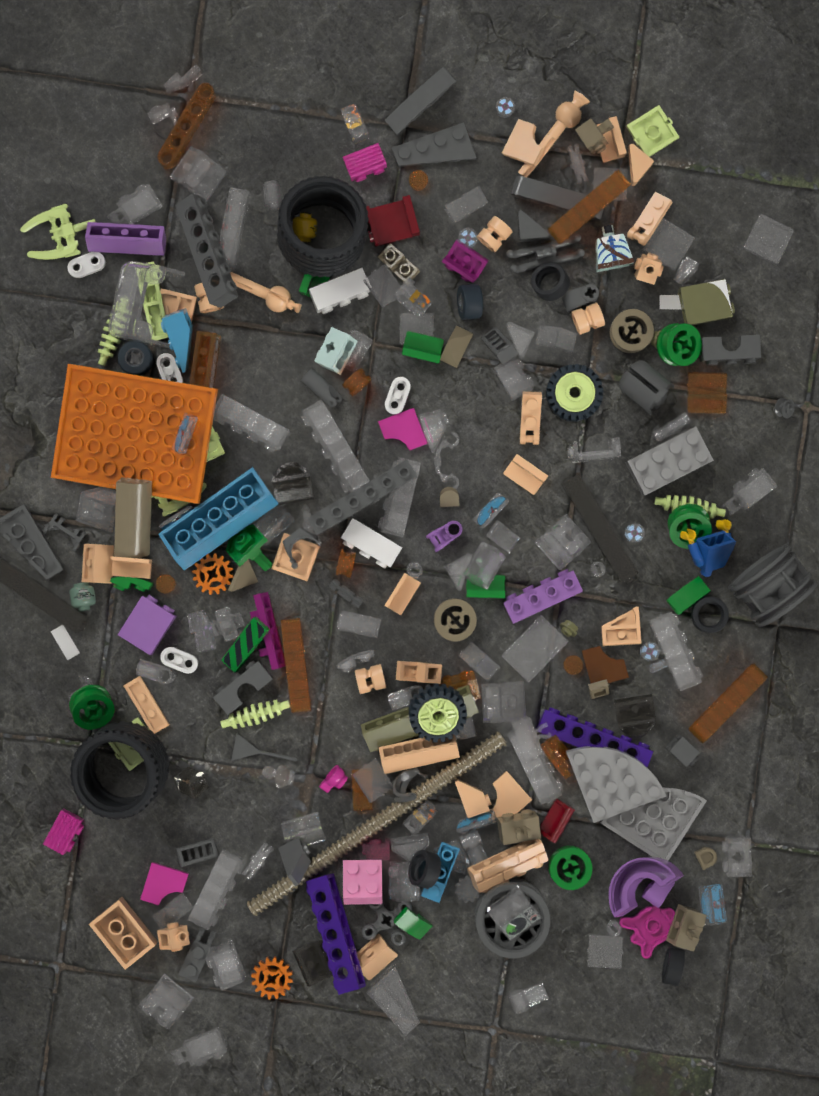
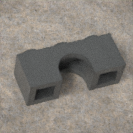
M742 335L738 337L736 351L726 350L722 345V337L701 338V363L706 362L707 366L718 365V362L724 361L726 365L737 364V361L751 364L756 363V360L761 358L760 335Z
M254 660L245 667L247 671L242 675L238 672L230 679L232 683L227 687L223 684L215 691L217 695L213 698L227 715L244 703L239 696V688L242 684H252L259 691L274 679L260 660L256 663Z

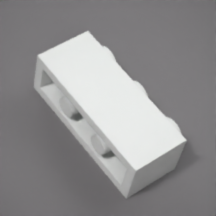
M363 268L310 288L309 294L317 313L322 312L326 314L333 310L332 307L337 305L343 307L350 304V300L354 298L360 300L369 296L368 293L371 291V287Z
M353 518L341 537L344 540V545L351 549L354 546L361 550L359 554L368 559L372 556L377 559L376 564L385 569L387 566L391 568L402 549L399 545Z

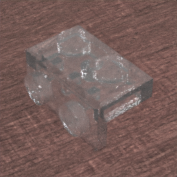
M390 861L388 869L390 876V886L388 889L390 900L397 902L419 900V887L412 885L409 881L408 870L410 861Z

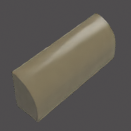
M122 477L116 482L114 556L140 558L150 554L152 481Z

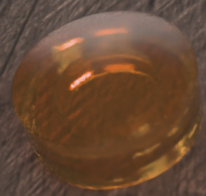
M416 170L411 173L409 184L414 190H423L428 184V177L425 172Z
M161 575L156 580V588L161 593H170L175 588V580L170 575Z
M571 655L564 660L563 667L567 673L575 675L581 672L583 662L578 656Z

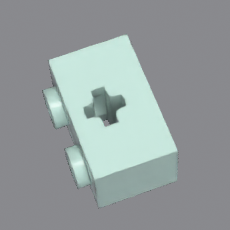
M331 327L314 361L322 367L341 375L358 341L349 334Z

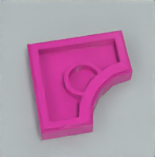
M414 408L378 421L385 440H400L406 444L409 451L427 444Z
M152 862L140 900L159 905L162 898L167 894L173 892L183 893L189 873Z

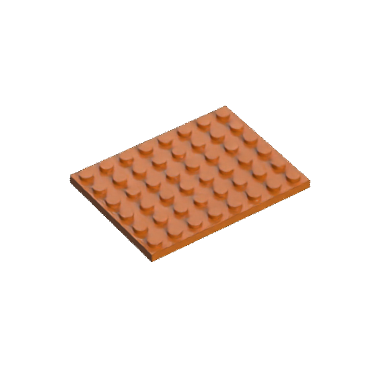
M68 364L51 478L116 489V482L122 477L152 481V496L200 504L218 389ZM189 415L190 417L186 429L183 431L184 434L179 449L176 452L175 441L177 440L176 437H178L179 427L182 421L186 420L185 417Z

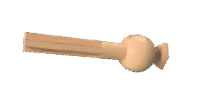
M574 91L572 102H564L558 106L555 116L557 121L539 144L544 151L537 165L565 128H573L579 124L582 114L580 108L590 103L583 94ZM524 163L518 173L528 178L536 167Z
M233 272L230 273L237 287L265 299L266 305L270 310L279 313L288 308L290 310L294 309L296 313L300 312L302 304L291 300V294L286 288L274 286L269 289Z

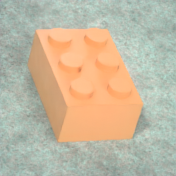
M123 897L89 923L93 931L125 970L158 943L157 939Z

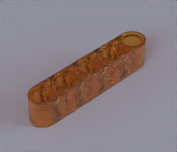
M202 83L197 87L160 149L157 158L164 169L175 167L213 104L216 95L209 83ZM209 90L211 94L209 97H202V92ZM195 106L201 107V111L197 114L192 113V109ZM184 123H191L190 129H182ZM175 139H181L182 142L179 146L175 147L172 145ZM166 155L172 156L171 161L168 163L162 162L163 157Z
M618 169L552 224L547 231L559 245L562 244L623 193L631 183Z
M300 618L281 620V631L291 712L311 711Z
M755 663L751 664L688 730L701 743L707 741L766 681L768 676Z

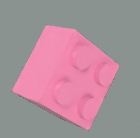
M343 860L344 905L382 904V860Z

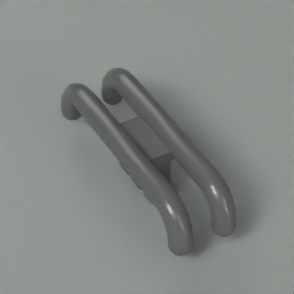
M575 234L569 238L519 250H508L507 256L509 258L535 254L537 260L521 265H512L510 267L511 272H525L537 269L544 263L553 262L558 264L582 257L585 254L584 249L556 256V248L579 242L581 235Z

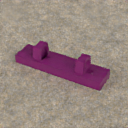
M264 592L253 595L257 610L250 612L251 619L253 617L259 618L270 629L264 636L266 648L259 649L260 657L268 655L272 670L285 667L286 662L269 594Z

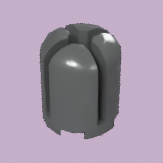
M643 360L632 363L629 367V372L625 371L619 382L620 390L650 415H652L651 410L653 408L657 410L668 398L667 392L669 388L672 387L674 389L675 387L673 383Z

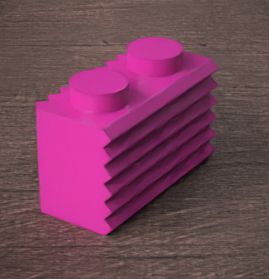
M379 143L343 157L351 181H363L367 178V175L372 173L378 175L385 171L384 168H387Z
M63 808L43 845L61 855H64L67 851L70 852L75 844L73 841L75 835H80L84 828L82 824L84 819Z

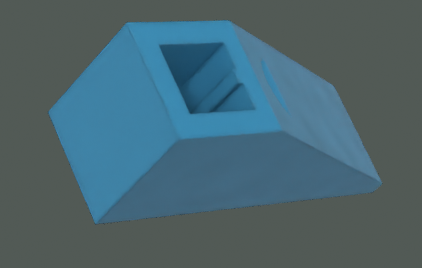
M184 308L165 315L161 322L162 330L164 333L167 332L169 337V347L175 352L176 365L179 369L181 368L183 373L189 368L193 324L187 309Z
M441 842L437 852L441 860L439 878L433 887L422 889V897L440 902L460 848Z

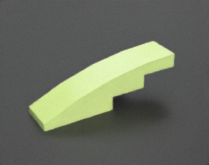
M155 262L135 265L151 339L155 341L168 338L167 332L164 333L161 327L162 318L166 314Z

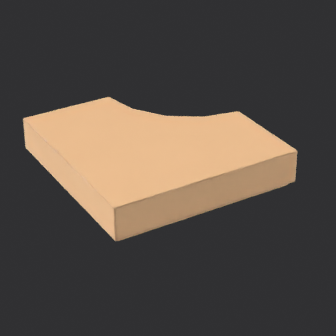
M518 119L502 154L536 167L544 151L535 141L536 126Z
M507 771L492 783L496 789L497 799L491 812L496 817H502L505 813L517 814L532 801L531 797Z

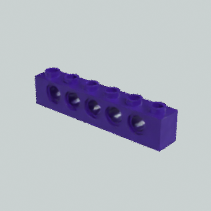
M549 707V710H543L536 731L576 747H608L611 741H617V750L626 752L627 749L634 748L636 750L634 757L648 767L653 751L649 749L650 745L639 742L638 745L631 742L632 739L627 736L621 735L620 738L613 735V731L603 728L602 731L595 728V724L585 721L584 724L577 721V717L567 714V717L559 715L560 711ZM557 720H563L564 728L556 730L554 723ZM575 727H581V736L574 737L572 730ZM593 734H599L600 741L597 744L590 742V737Z
M334 873L306 881V891L311 897L312 911L316 915L318 922L317 929L322 936V946L328 956V967L334 977V988L338 991V995L365 987V979ZM322 892L326 895L325 901L321 897ZM327 911L331 913V920L327 917ZM332 930L336 931V938L333 937ZM338 948L342 951V957L337 953ZM343 967L348 971L347 976L343 973Z

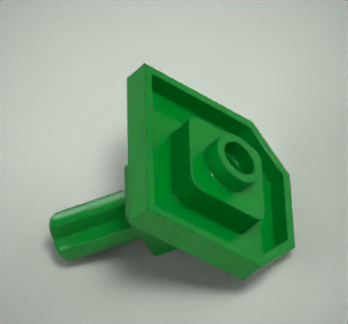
M254 524L248 525L229 539L226 552L238 566L243 565L249 558L252 561L254 560L264 571L269 570L272 566V562L260 549L268 540Z

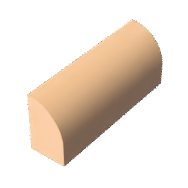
M454 734L450 740L448 737L445 738V742H441V739H438V742H433L430 739L429 742L423 737L379 747L384 774L460 758Z

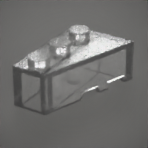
M394 963L367 988L366 993L406 1036L420 1023V1017L398 967Z

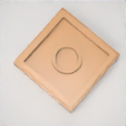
M284 533L271 569L308 581L320 546L304 539L296 541L291 553L298 567L293 569L289 561L291 559L283 544V540L290 535Z

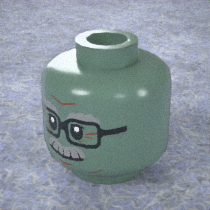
M88 582L74 584L73 588L69 591L71 605L74 608H79V611L90 610V606L96 603L94 587L89 585Z

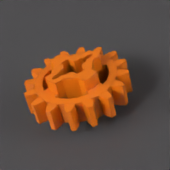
M214 553L213 558L207 554L206 559H200V564H194L197 570H192V573L196 574L193 581L198 580L199 583H197L196 587L202 586L203 593L209 590V595H212L213 590H215L217 594H220V589L226 591L225 585L231 584L229 578H233L234 575H231L230 571L234 569L228 568L230 561L224 562V556L218 559L216 553ZM210 561H216L213 566H205ZM222 565L225 568L226 577L221 573ZM216 569L217 578L213 577L210 579L209 571ZM201 572L205 575L204 582L201 579ZM219 581L222 583L217 587H210L213 582Z
M274 956L273 961L266 957L265 963L260 960V967H254L257 973H252L251 977L255 978L252 981V985H257L255 992L261 991V997L267 994L269 1000L272 995L278 999L279 993L285 996L286 992L284 989L290 990L291 986L288 983H293V979L289 976L293 974V971L287 970L290 966L289 964L283 965L284 959L278 962L276 956ZM270 966H277L279 968L275 969L271 968ZM262 971L264 979L260 982L259 976ZM284 974V975H285V982H284V984L282 985V982L280 981V977ZM270 975H271V976H274V975L276 976L275 981H274L273 979L270 980V981H267V980H268V978H269ZM267 987H271V988H274L275 990H268V989H266V988H267Z

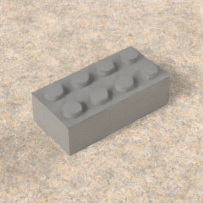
M695 426L625 462L641 495L645 496L714 460Z

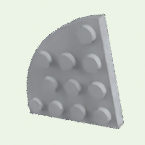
M590 746L566 751L593 823L666 797L657 777L641 761L626 752L609 747Z
M663 787L666 797L601 820V824L650 856L668 861L707 800L686 790Z

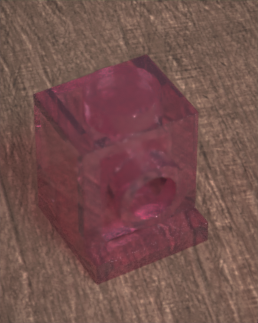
M386 838L385 842H382V839H371L369 843L363 844L362 850L363 855H366V860H390V838Z

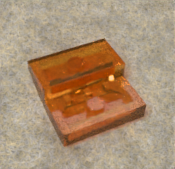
M688 372L687 412L726 413L727 373Z

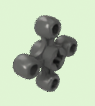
M383 899L382 904L377 906L368 904L371 909L377 912L378 919L374 924H368L363 927L362 936L367 940H372L379 931L386 930L391 935L392 943L395 946H402L406 942V935L397 928L393 920L402 912L401 908L403 905H407L412 910L411 903L402 901L393 911L384 908ZM383 914L387 917H392L390 920L391 927L388 924L382 923L384 921ZM368 928L373 931L371 936L366 934ZM396 935L402 936L401 942L395 940Z

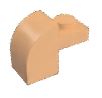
M397 661L396 680L441 684L442 664Z

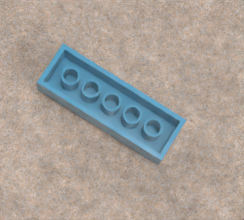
M252 467L158 535L174 560L183 570H186L279 503Z

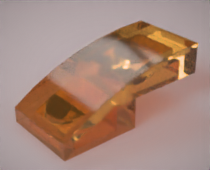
M371 769L352 770L353 811L373 810Z

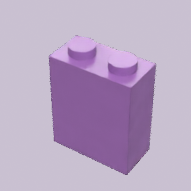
M151 595L140 598L118 633L120 637L149 655H153L177 617L173 614L175 610L167 605L162 607L157 604L158 600Z

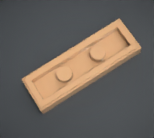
M141 676L123 685L146 725L154 734L170 725Z

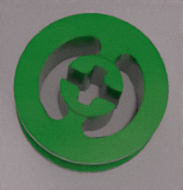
M686 323L667 325L662 329L657 340V350L660 358L666 364L672 366H688L694 363L699 357L702 348L701 336L698 330Z
M696 504L681 505L674 509L668 518L667 524L671 540L674 544L684 549H689V542L682 539L680 533L681 531L688 533L687 529L689 527L686 519L690 520L691 528L696 532L695 542L697 538L712 533L709 514L703 507Z
M87 685L78 689L69 701V709L73 720L77 726L83 729L93 730L101 728L114 715L115 708L107 689L99 685Z
M571 845L558 848L550 857L548 864L549 874L559 887L566 890H576L586 885L590 880L592 863L582 849ZM571 855L579 856L583 861L584 868L579 877L577 875L580 872V868L576 866L579 864L573 858H570ZM562 858H564L561 863L562 872L570 878L568 881L561 879L557 873V865ZM570 863L575 866L572 868V872H569L567 869Z

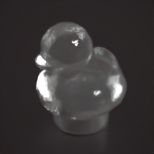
M280 765L276 770L271 766H266L262 770V775L266 779L274 777L276 786L283 788L286 785L292 786L295 771L289 770L286 765Z

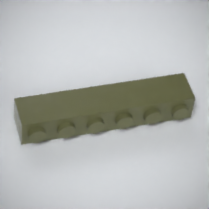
M466 685L455 689L465 702L466 718L479 713L470 686ZM409 707L361 724L362 734L370 752L379 751V747L400 743L408 738L419 736L411 726ZM437 711V712H435L434 714H435V715H438V714H440L441 712H440V711Z

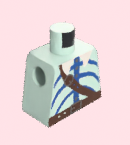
M613 225L603 226V237L598 238L595 242L596 272L632 266L634 259L624 234L615 235Z

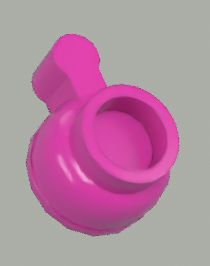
M336 765L331 769L319 787L326 793L333 787L340 789L348 777L345 775L344 770Z

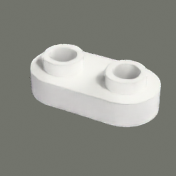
M90 252L72 259L68 263V272L74 278H82L102 270L105 267L106 261L100 252ZM93 258H98L96 264H92ZM80 265V269L75 271L74 266Z
M169 353L161 354L157 358L156 364L162 380L171 381L172 378H176L177 382L183 383V377L176 365L175 358ZM166 360L170 361L168 367L164 366V361Z
M397 377L393 380L385 401V408L390 414L396 415L402 412L410 391L408 379ZM399 384H403L405 386V388L401 391L397 389V386ZM397 402L398 407L395 409L392 408L391 403Z
M174 647L165 648L161 653V661L168 667L187 674L194 672L198 668V660L192 654ZM169 653L174 654L173 660L168 659ZM187 660H190L192 662L191 667L186 666L185 663Z

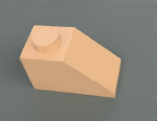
M459 779L455 780L468 818L490 811L488 806L492 804L488 794L484 795L482 790Z

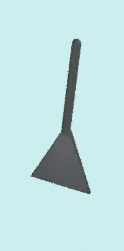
M236 734L231 761L255 754L292 761L298 760L296 757L258 750L241 735Z

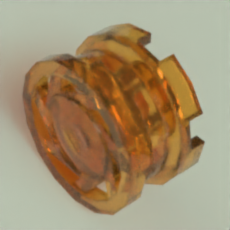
M362 368L358 369L342 384L345 389L350 391L349 394L352 397L372 380L369 375L366 376L364 374L365 371Z
M341 549L336 575L342 574L347 578H351L356 552L347 553Z

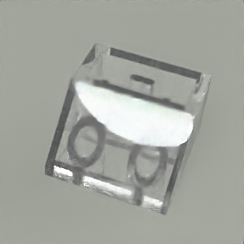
M190 146L169 178L189 193L203 197L208 202L227 174V171L203 151Z
M565 514L540 536L535 543L561 571L591 541L573 520Z
M164 974L142 1000L139 1007L142 1008L144 1013L157 1020L159 1025L169 1030L184 1013L194 997Z

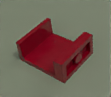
M410 195L402 197L400 201L374 208L366 206L368 210V224H370L371 231H368L370 242L375 243V247L420 235Z

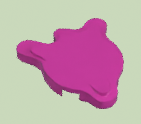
M648 906L641 909L634 916L621 917L619 924L623 928L634 930L630 941L641 947L643 958L649 959L654 948L666 940L675 911L669 907L657 908L655 906Z

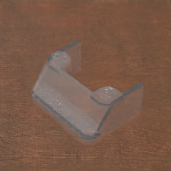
M131 261L123 264L108 325L110 334L117 338L141 342L145 345L161 349L169 348V343L151 339L153 334L152 326L148 322L140 320L148 283L159 284L164 280L165 275L174 278L183 277L185 272L148 263Z

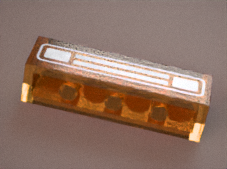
M197 331L190 377L191 385L214 388L221 340L220 335L212 332Z

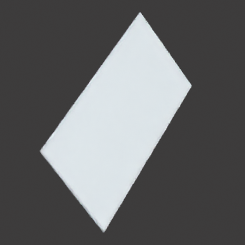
M660 295V309H681L679 295Z
M64 625L51 631L67 660L80 653Z

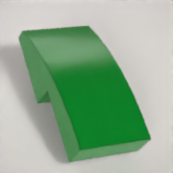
M698 576L666 601L675 613L680 615L692 607L698 600L709 594L711 590Z
M115 577L110 580V582L114 583L113 587L124 591L125 588L131 589L132 584H135L134 588L145 592L146 589L151 590L154 584L150 581L133 577Z
M405 907L393 920L399 928L419 940L433 926L420 914H415L408 907Z

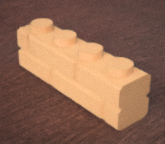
M535 839L521 842L468 867L467 870L474 888L479 893H487L498 884L509 882V879L515 876H523L526 874V871L532 868L542 867L543 863L548 861V857L542 841Z

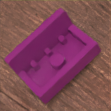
M457 239L442 262L450 271L459 273L463 280L474 283L489 260Z

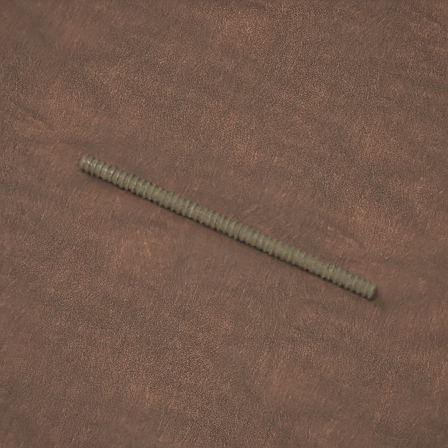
M496 731V734L494 736L491 735L490 739L486 738L485 742H480L481 745H476L475 749L471 748V752L467 751L465 756L461 755L460 759L457 758L456 762H451V765H447L446 769L442 768L440 773L436 772V775H432L431 779H426L427 782H422L421 786L417 785L415 790L411 789L412 792L410 793L417 795L415 800L403 803L392 802L390 807L386 806L387 809H382L381 813H376L377 816H372L371 820L367 819V822L362 823L361 827L357 826L356 830H351L352 833H347L346 837L342 836L341 840L338 839L336 844L332 843V846H328L327 850H322V853H318L317 857L313 856L299 885H303V882L308 881V878L312 879L314 874L318 875V872H322L324 867L328 868V865H332L333 861L337 862L339 857L343 858V854L347 855L348 851H353L352 848H357L358 844L362 845L364 840H368V837L372 838L373 834H378L377 831H382L383 827L387 828V824H392L393 820L397 821L398 817H403L402 814H407L408 810H413L412 807H417L418 803L422 804L423 800L426 801L427 797H432V794H436L437 790L441 791L443 786L447 787L448 783L451 784L453 779L457 780V777H461L462 773L466 774L468 769L472 770V766L476 767L478 762L482 763L481 760H486L487 756L491 757L493 752H497V749L501 750L503 745L507 746V742L500 732ZM288 876L286 878L282 877V880H278L276 885L272 884V887H268L267 891L263 890L261 895L257 894V897H253L252 901H247V906L251 913L257 916L258 912L262 913L264 908L268 909L269 905L272 906L273 902H278V899H282L283 895L287 896L289 891L293 892V889H297L298 885L295 886Z

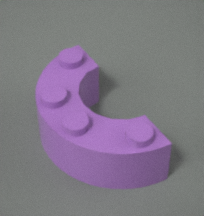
M645 857L628 861L617 870L610 883L609 905L613 916H624L638 907L635 891L643 879L650 878L656 881L660 887L671 885L684 875L674 864L662 858Z

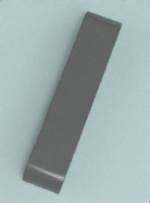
M516 176L511 196L595 221H601L606 201L523 176Z

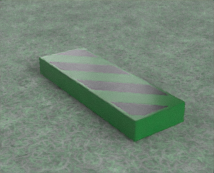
M253 617L221 661L234 673L238 672L270 629L257 617Z

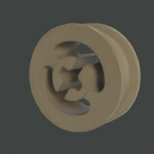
M628 309L621 312L610 326V339L613 345L625 353H637L643 350L652 340L654 333L650 317L637 309ZM625 319H636L644 327V334L641 333V326L638 325L634 333L627 340H637V344H628L619 335L620 328L622 329V336L625 338L629 333V329L636 323L635 321L627 323Z
M448 599L442 602L435 611V628L443 638L449 641H461L468 638L476 627L475 611L464 600ZM451 606L462 608L460 612H451L455 617L460 616L458 621L462 625L464 623V616H469L467 628L458 634L448 632L450 628H459L456 623H450L452 619L449 615L446 617L447 623L445 625L441 624L443 612Z

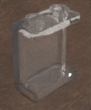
M620 437L608 440L609 450L578 452L577 441H573L567 448L568 459H571L572 463L618 459L621 457Z

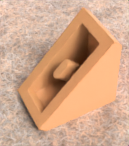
M629 144L627 149L631 186H635L652 166L654 160L634 144Z

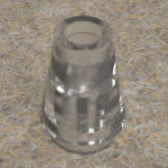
M686 256L685 259H682L673 280L683 286L698 270L699 263Z

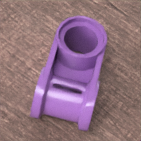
M450 521L425 537L430 539L435 547V552L459 537L463 528L459 522ZM451 524L459 526L458 534L452 535L449 533L448 528Z
M652 880L642 893V898L659 908L675 882L669 886L660 887L656 881Z

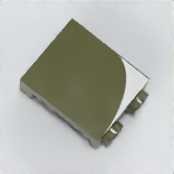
M726 279L681 287L678 290L683 320L686 324L693 326L716 320L731 319L733 317L732 314L735 313L734 304L729 300L731 289L729 283L726 284Z

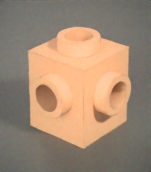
M648 253L647 255L642 254L641 258H637L634 269H636L635 278L654 285L657 276L660 277L663 271L662 262L658 259L659 256Z
M178 922L167 924V928L157 930L160 950L175 952L183 950L182 946L190 944L187 925H179Z

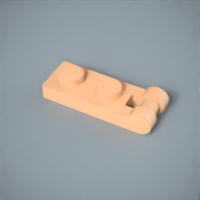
M655 192L634 226L628 231L627 238L635 239L639 244L645 246L673 203L672 200ZM641 229L645 231L642 234L639 233Z
M522 391L520 444L533 443V445H539L542 392ZM526 430L533 431V435H526Z

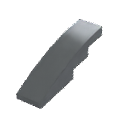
M442 67L385 119L386 123L396 134H400L412 121H415L427 108H430L457 80L445 67Z

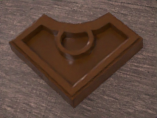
M601 646L581 651L590 684L607 679L608 683L629 678L624 659L608 657L603 652Z

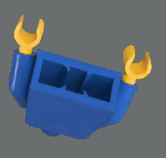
M717 520V529L723 531L697 538L696 542L694 541L696 538L694 530L687 529L688 533L685 531L680 533L682 539L688 540V548L693 562L701 569L700 573L705 577H710L713 570L723 568L733 552L736 541L732 538L731 533H729L732 526L729 520Z

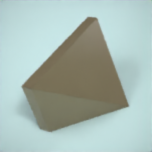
M456 325L445 346L440 361L457 368L473 333Z
M250 559L243 565L238 566L229 586V591L234 592L258 582Z

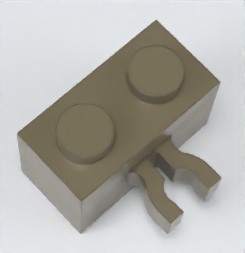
M589 119L575 130L587 149L592 154H599L609 144L603 134L613 129L614 126L607 119L597 127L594 121Z
M527 809L518 814L505 813L502 817H497L499 838L503 845L541 838L539 816L535 811Z
M678 904L666 941L674 946L694 952L699 942L700 933L703 931L707 915L696 909Z

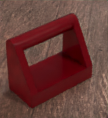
M556 798L540 825V833L556 844L575 809Z

